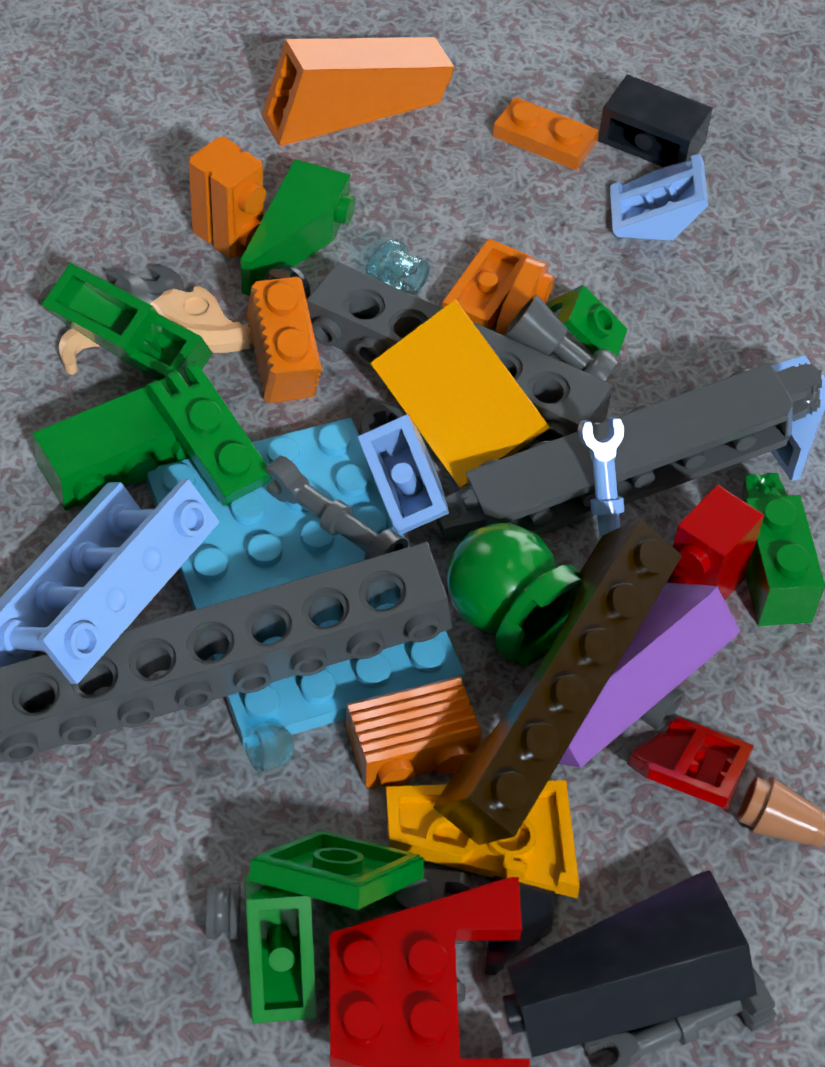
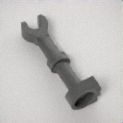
M280 455L265 468V472L275 479L267 486V491L274 498L282 502L298 503L320 519L321 528L333 536L341 534L366 552L364 560L408 548L407 540L395 531L387 529L378 534L354 517L352 508L343 501H332L310 486L306 477L301 474L297 466L287 457Z
M753 968L757 990L756 996L648 1025L633 1032L627 1031L587 1042L584 1049L587 1055L595 1054L601 1050L612 1052L616 1056L617 1062L607 1067H629L642 1056L679 1040L683 1045L699 1038L700 1030L738 1013L741 1015L747 1028L751 1032L774 1022L776 1012L773 1007H775L776 1003L760 975Z

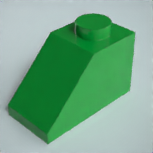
M244 875L252 1024L317 1019L311 897L249 881V875Z

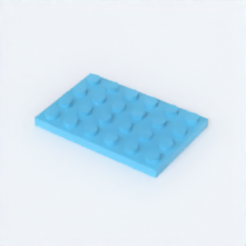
M351 417L252 442L267 465L280 455L287 457L297 466L301 474L306 477L310 486L332 501H343L352 508L353 516L378 534L387 529L395 531L357 437L359 434ZM191 458L158 466L157 469L147 473L146 481L156 507L181 479H189L219 520V524L179 568L193 611L364 561L366 552L341 534L333 536L321 528L320 519L298 503L282 502L274 498L267 491V486L275 480L273 477H271L269 483L223 507ZM383 604L378 606L376 609L386 610L392 608L395 605ZM329 620L319 626L329 627L339 621ZM443 631L428 641L406 642L386 648L371 658L349 659L329 665L314 675L292 676L272 682L260 691L253 693L239 692L225 696L243 748H248L346 719V703L457 676L462 678L464 685L465 673L447 632ZM282 637L269 638L263 644L275 643ZM219 653L214 654L210 657L212 661H215L223 657L225 654Z

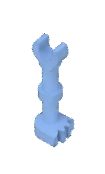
M616 417L608 418L609 434L601 441H596L593 437L591 421H580L578 426V437L581 443L589 449L590 458L593 463L596 498L591 499L590 503L591 514L597 515L599 540L604 534L620 528L619 513L625 512L624 499L617 494L615 471L616 448L622 442L624 425L620 418Z

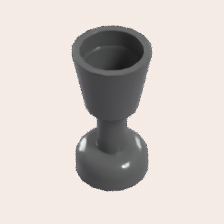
M537 294L533 295L512 320L504 336L548 356L554 353L568 365L606 381L618 362V356L608 349H600L589 355L565 336L567 327Z

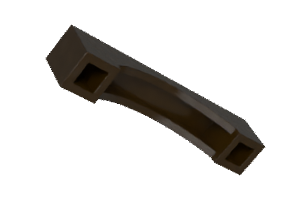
M641 518L601 537L578 575L581 578V583L576 599L546 657L496 727L470 757L462 760L433 806L436 811L476 844L481 845L516 836L681 559L682 555Z

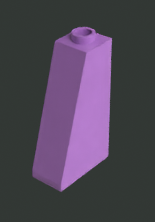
M665 584L559 764L581 768L736 637L740 629L717 586Z

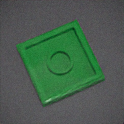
M318 830L250 859L249 881L359 910L423 879L424 857H420V854Z

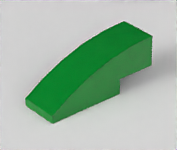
M69 263L42 303L45 310L71 328L158 381L176 370L181 374L187 385L190 386L191 384L184 372V366L195 361L203 369L213 354L200 335L159 315L153 305L72 263Z

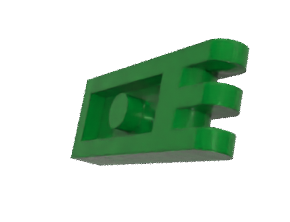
M193 361L184 366V372L191 384L190 386L186 384L180 373L175 370L165 375L167 386L172 395L169 396L158 380L147 384L146 389L151 400L224 507L269 483L271 476L265 472V468L268 465L201 367L197 362Z

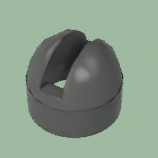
M676 687L641 716V719L657 731H660L677 711L685 693Z

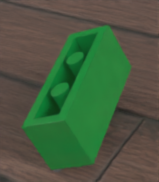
M165 378L159 380L169 396L172 395ZM146 386L32 433L37 466L65 511L80 504H88L109 482H121L124 486L129 483H140L147 480V473L157 469L158 466L190 458L151 400Z

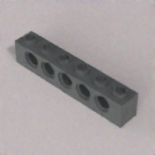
M337 262L307 299L315 339L322 345L334 346L354 355L364 364L371 367L373 366L370 363L443 309L340 262ZM473 322L550 426L549 429L535 438L536 440L541 442L553 441L578 432L579 423L583 420L591 421L592 423L604 422L608 413L613 384Z

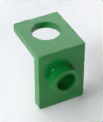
M584 285L546 303L553 313L562 308L557 317L592 354L600 349H608L618 356L628 329Z

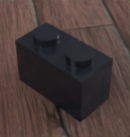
M627 74L603 107L598 142L664 168L673 164L691 161V156L698 154L706 142L713 107Z

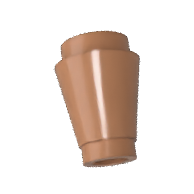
M755 777L751 781L743 797L737 818L739 822L749 825L750 833L811 845L818 849L822 847L825 842V812L774 777H771L768 781Z

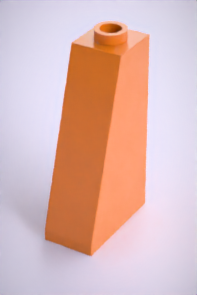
M435 37L285 39L261 116L278 146L287 145L440 103L447 84L451 81L454 65Z

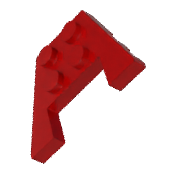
M519 877L505 878L330 933V1067H530V1058L462 1059L460 1057L455 941L520 940L522 922Z

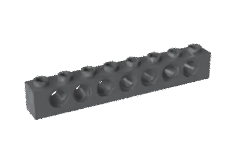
M428 542L126 630L78 684H71L48 654L0 667V763L6 761H26L35 757L38 752L65 744H83L91 741L96 735L122 727H140L150 723L158 716L182 709L197 710L207 706L215 699L239 692H257L272 682L296 675H314L329 665L353 658H371L386 648L406 642H424L433 639L440 632L452 629L448 597ZM383 604L395 605L392 608L386 610L376 609L378 606ZM329 620L339 621L329 627L319 626ZM282 637L275 643L263 644L269 638ZM214 654H225L218 660L206 661ZM168 670L160 677L149 678L157 671ZM110 687L106 692L100 695L91 696L96 690L100 688ZM52 704L45 711L34 713L39 707Z

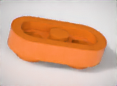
M531 257L526 258L503 304L495 332L504 336L512 320L533 295L537 294L545 304L548 302L555 276L548 274L549 264L547 262Z

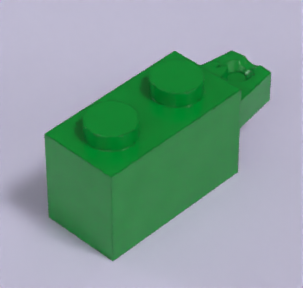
M778 473L746 475L742 487L743 501L764 514L746 573V581L757 625L812 623L825 589V582L801 495L788 496Z

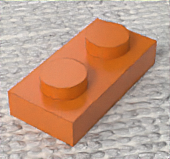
M516 96L493 126V137L576 171L596 145L599 130Z
M488 238L443 300L442 308L456 299L472 322L491 329L499 318L503 304L527 257L533 258V256Z

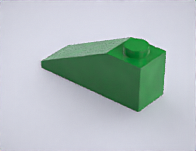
M294 160L240 260L242 294L250 296L252 285L256 281L264 280L265 275L274 267L283 264L293 267L297 266L331 243L341 224L349 225L356 205V198L350 195V174Z

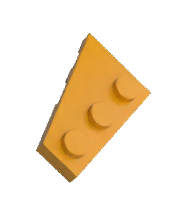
M566 780L547 782L515 837L481 845L476 844L433 808L447 784L386 787L388 847L420 854V857H424V861L492 878L494 876L502 878L519 877V882L548 889L555 891L556 894L578 899L580 884Z

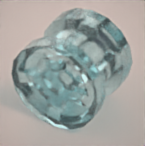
M394 238L380 245L368 261L366 274L415 295L427 281L430 266L422 257L417 255L411 256L407 245L401 240Z

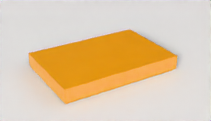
M456 299L370 363L460 489L468 486L467 471L476 469L489 460H501L514 455L550 428Z

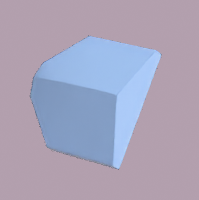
M692 155L691 161L673 164L647 173L624 185L620 181L610 185L612 228L615 236L622 238L674 240L708 206L704 160L701 155Z

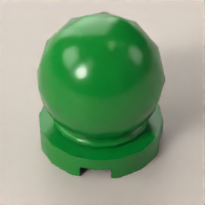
M511 523L490 524L469 532L450 556L446 569L449 600L459 615L467 623L485 634H496L495 649L510 663L514 664L515 661H518L523 667H528L537 662L549 652L558 636L556 631L566 621L581 583V578L578 577L580 571L572 564L557 567L555 556L536 533Z

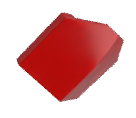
M679 717L670 722L667 730L637 745L627 765L649 780L729 810L754 745Z

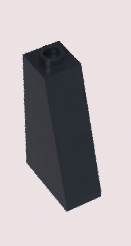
M708 870L677 883L507 967L513 994L502 996V1001L512 1035L524 1032L532 1058L756 996L757 990L749 943L712 872Z

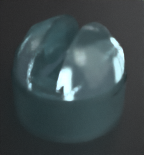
M264 722L246 728V753L252 767L257 772L262 773L279 768L286 764L293 755L295 742L292 734L279 723Z

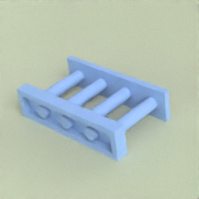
M181 479L155 509L142 510L121 482L107 483L0 598V667L28 660L36 651H45L71 684H78L219 524V520L189 479Z

